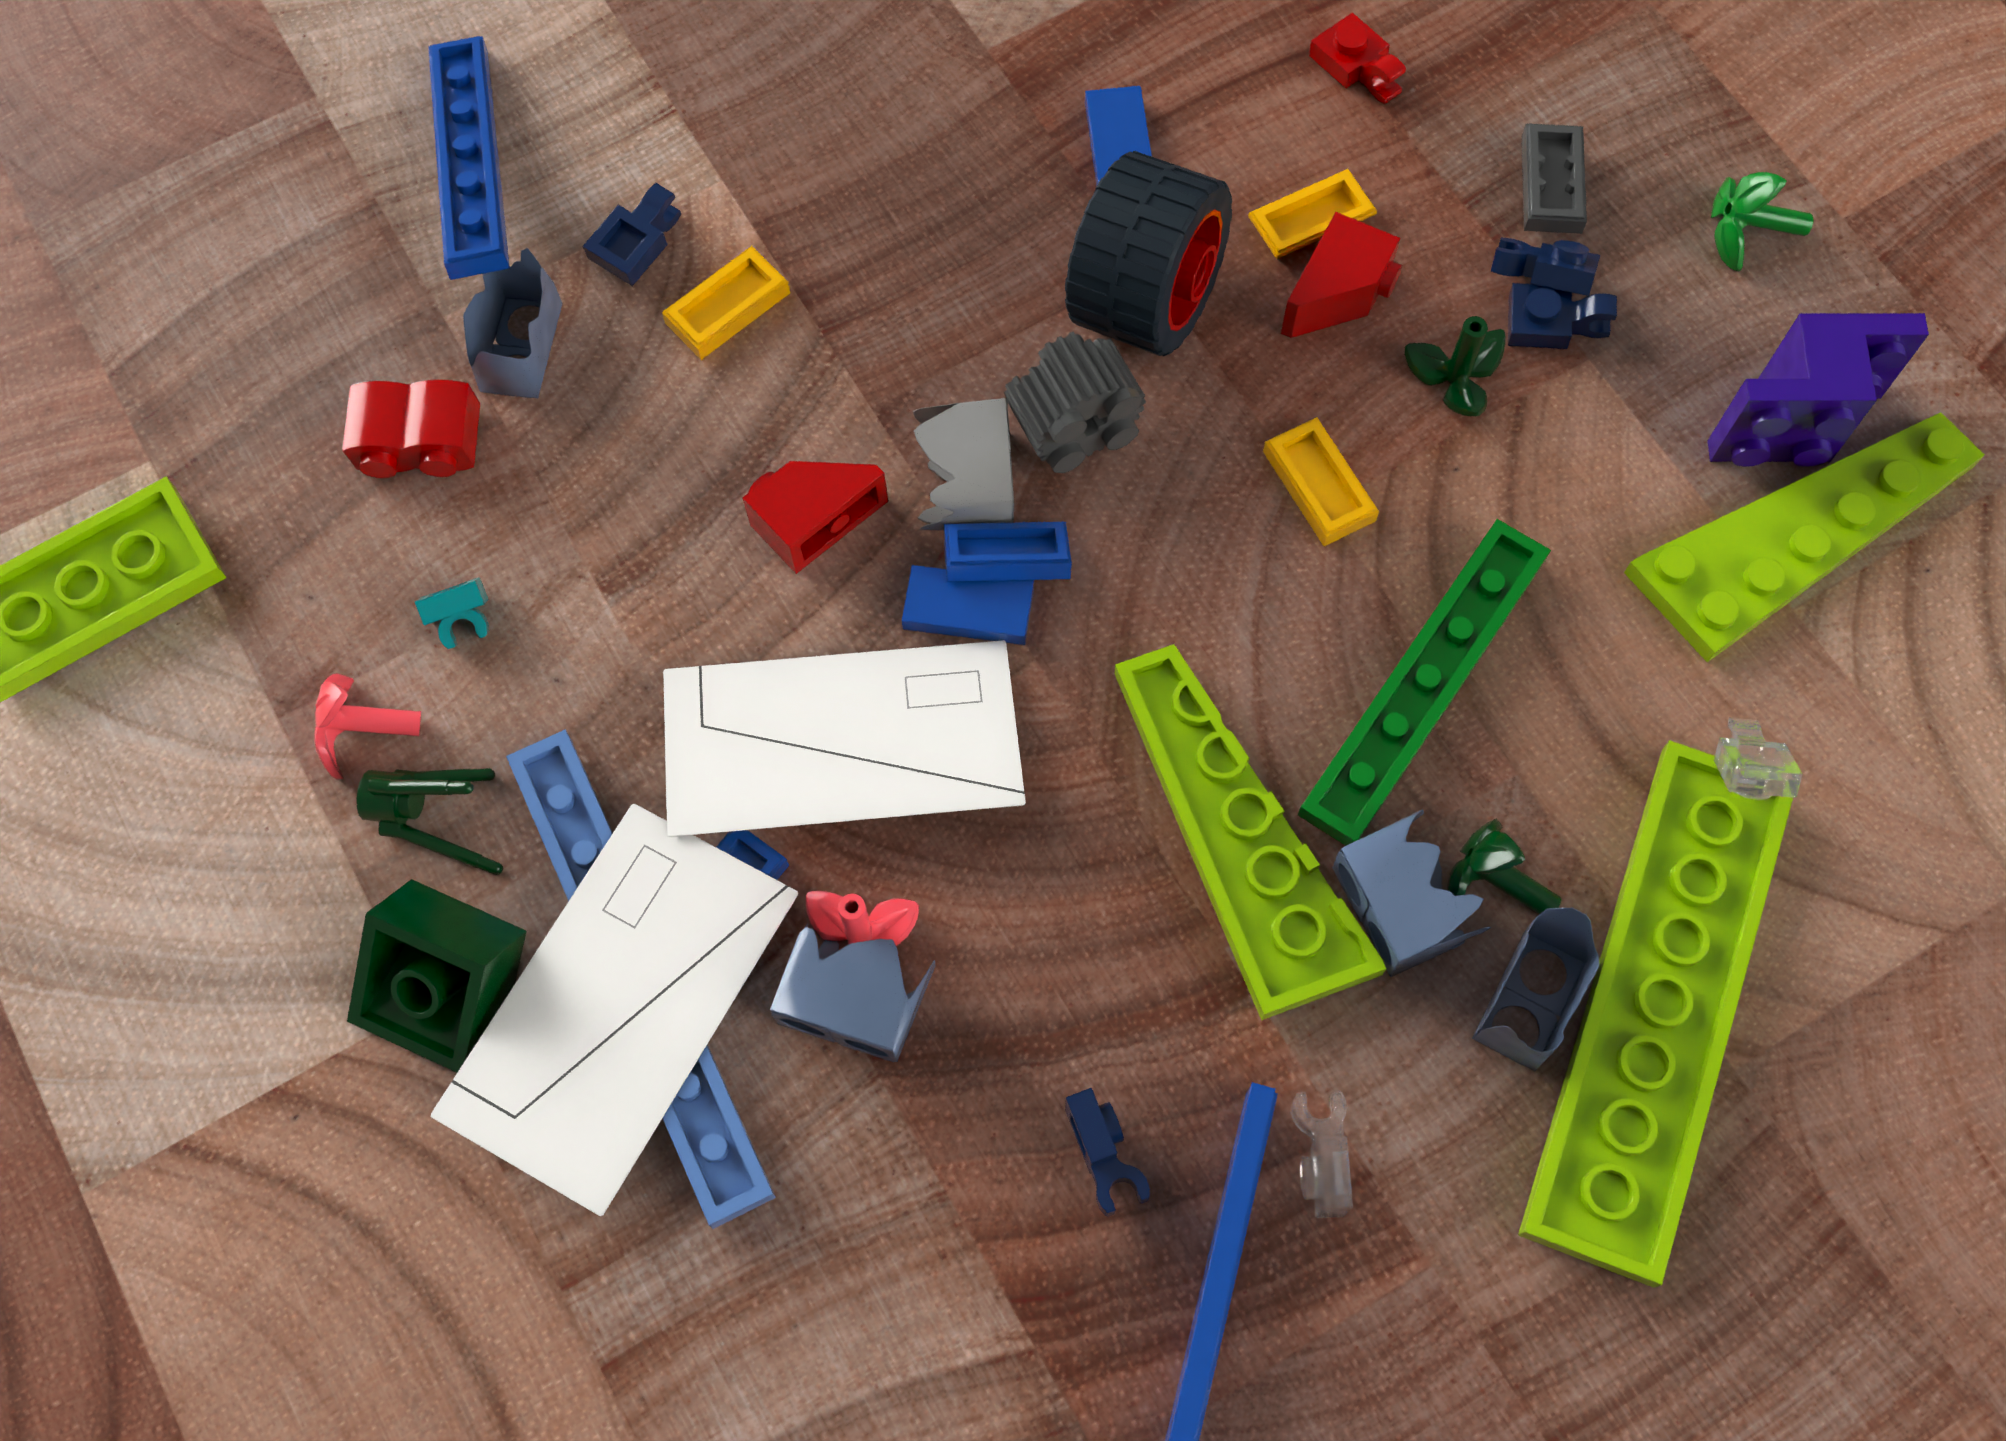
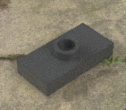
M1526 123L1521 136L1524 231L1582 234L1587 223L1583 126Z

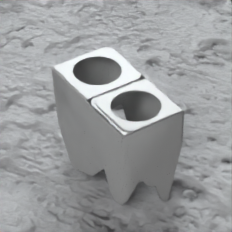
M1007 398L954 403L914 410L915 418L921 423L914 430L917 442L930 460L928 468L947 481L930 493V501L936 506L924 510L918 519L931 524H927L919 530H944V524L1013 523L1014 491Z

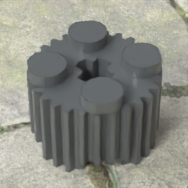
M1070 332L1065 338L1059 336L1054 343L1047 342L1045 347L1038 352L1041 358L1039 361L1040 365L1031 367L1028 375L1021 378L1015 376L1011 382L1005 385L1007 390L1004 392V395L1011 410L1038 457L1042 461L1046 460L1055 473H1066L1075 469L1083 462L1086 455L1089 457L1095 450H1103L1104 445L1109 450L1123 448L1139 433V429L1134 421L1139 419L1138 413L1144 410L1143 405L1146 403L1144 399L1145 394L1111 338L1107 340L1097 338L1094 342L1091 339H1087L1084 342L1081 335Z

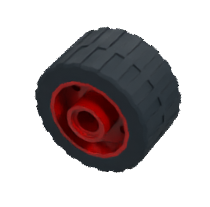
M1133 151L1122 155L1119 160L1115 161L1108 168L1107 173L1099 181L1091 200H1089L1069 257L1065 281V304L1069 318L1076 325L1158 356H1166L1179 348L1185 338L1191 333L1212 292L1224 258L1226 244L1228 243L1232 220V195L1224 181Z

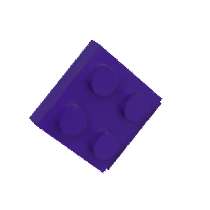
M1799 313L1759 378L1745 379L1707 440L1710 462H1733L1735 465L1743 467L1755 466L1764 462H1794L1796 465L1803 467L1831 462L1877 399L1882 398L1928 337L1925 313Z

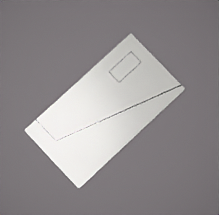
M1004 640L671 668L663 671L667 835L669 837L1023 806L1026 803L1007 645Z
M632 804L431 1113V1117L588 1210L603 1216L798 896V891L694 835L669 837L667 835L666 820L636 804Z

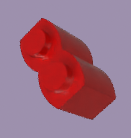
M424 380L412 384L392 381H368L353 384L349 390L342 451L356 470H360L363 474L374 478H391L397 472L419 469L421 472L434 477L452 476L456 471L474 468L480 402L469 383L454 380Z

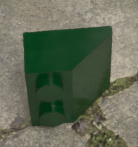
M411 879L365 915L347 1022L458 1073L515 985L527 931Z

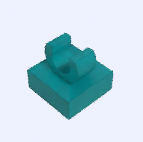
M480 577L426 595L415 601L424 626L441 620L438 635L441 643L447 649L458 645L456 637L452 632L453 623L458 619L471 621L479 638L487 636L489 632L486 617L481 611L475 609L484 605L489 600Z

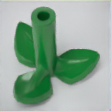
M1756 172L1742 177L1737 188L1736 181L1731 177H1727L1719 188L1713 202L1711 218L1724 217L1716 227L1714 239L1722 261L1730 269L1735 271L1742 270L1745 246L1742 229L1748 225L1799 236H1806L1810 233L1814 223L1811 213L1767 205L1786 185L1787 180L1774 173Z

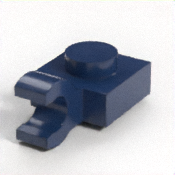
M655 183L647 190L641 202L632 213L617 205L582 246L587 258L633 286L668 245L664 232L670 230L681 216V211L671 205L675 199L674 193Z
M1512 283L1508 306V346L1567 349L1572 334L1590 338H1607L1610 336V320H1616L1617 296L1600 293L1589 295L1578 301H1572V292L1535 284Z
M1092 1087L1066 1097L1065 1112L1088 1171L1093 1176L1096 1186V1201L1102 1213L1106 1217L1115 1214L1114 1202L1110 1197L1109 1191L1118 1182L1130 1184L1134 1188L1140 1204L1147 1202L1150 1196V1189L1144 1174L1134 1166L1123 1164L1117 1158L1115 1144L1124 1141V1137L1111 1103L1107 1102L1098 1105Z

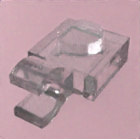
M1729 717L1728 727L1731 730L1732 738H1719L1714 762L1728 791L1753 800H1766L1771 796L1797 798L1803 774L1786 743L1766 742L1758 720Z
M1333 1091L1330 1095L1329 1106L1331 1113L1325 1119H1317L1308 1112L1306 1092H1297L1291 1106V1115L1295 1125L1300 1131L1307 1134L1313 1143L1310 1148L1311 1156L1301 1157L1300 1176L1303 1198L1314 1199L1315 1218L1344 1217L1353 1208L1347 1136H1344L1343 1132L1347 1103L1342 1091Z

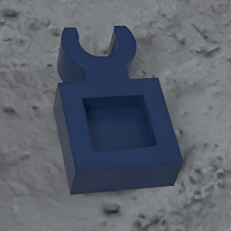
M1501 238L1499 246L1495 251L1491 272L1505 276L1530 277V284L1589 296L1601 255L1589 253L1587 246L1574 241L1560 240L1554 242V245L1542 243L1541 248L1516 239Z

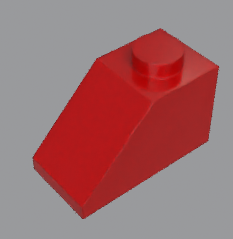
M1335 211L1287 301L1281 334L1293 338L1368 316L1378 296L1381 295L1389 298L1399 278L1403 265L1394 262L1400 238Z
M789 461L776 472L763 474L752 484L748 494L742 497L750 526L796 574L889 502L885 473L877 465Z

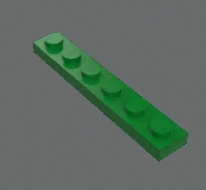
M1496 519L1301 805L1298 812L1299 817L1345 846L1362 837L1546 561L1551 551L1549 548Z

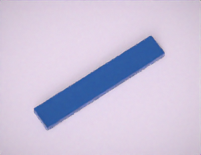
M483 36L430 45L428 50L445 268L450 280L510 269L489 57Z
M1252 1082L1245 1095L1165 1441H1199L1278 1096V1093H1275L1276 1089Z

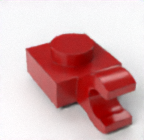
M1353 12L1311 40L1309 56L1346 89L1359 80L1367 87L1373 97L1383 104H1386L1402 92V87L1394 80L1405 73L1406 67L1397 57L1389 54L1390 44Z

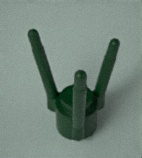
M490 768L436 771L396 769L394 772L368 770L364 773L357 790V811L362 820L379 822L378 831L380 836L404 839L494 875H499L503 871V866L499 862L406 825L408 819L415 820L420 816L424 806L425 795L470 794L474 790L471 782L493 780L495 777L494 770Z

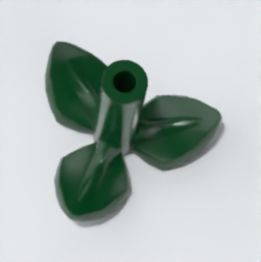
M1477 316L1469 317L1464 321L1451 359L1446 356L1440 347L1432 344L1409 343L1404 347V355L1412 373L1426 385H1437L1448 380L1451 384L1444 395L1443 402L1454 412L1472 417L1479 416L1486 410L1487 395L1483 388L1469 378L1491 376L1499 366L1505 349V331L1502 329L1487 331L1488 325L1486 321Z
M1497 819L1487 822L1471 835L1460 850L1465 855V858L1458 861L1450 872L1447 891H1450L1454 896L1465 895L1467 887L1473 881L1486 880L1538 914H1541L1548 908H1559L1561 903L1560 896L1514 867L1526 860L1524 853L1512 838L1506 833L1500 832L1503 827Z

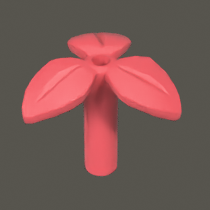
M332 674L321 685L316 703L314 740L319 759L333 778L336 780L344 779L336 762L334 742L339 734L344 731L419 736L421 711L343 705L348 696L347 692L354 680L342 674Z
M810 891L806 894L807 916L810 924L823 940H848V943L851 944L875 939H890L897 946L909 936L918 919L919 905L913 900L894 898L880 902L874 907L868 917L865 902L857 894H847L844 897L827 891Z

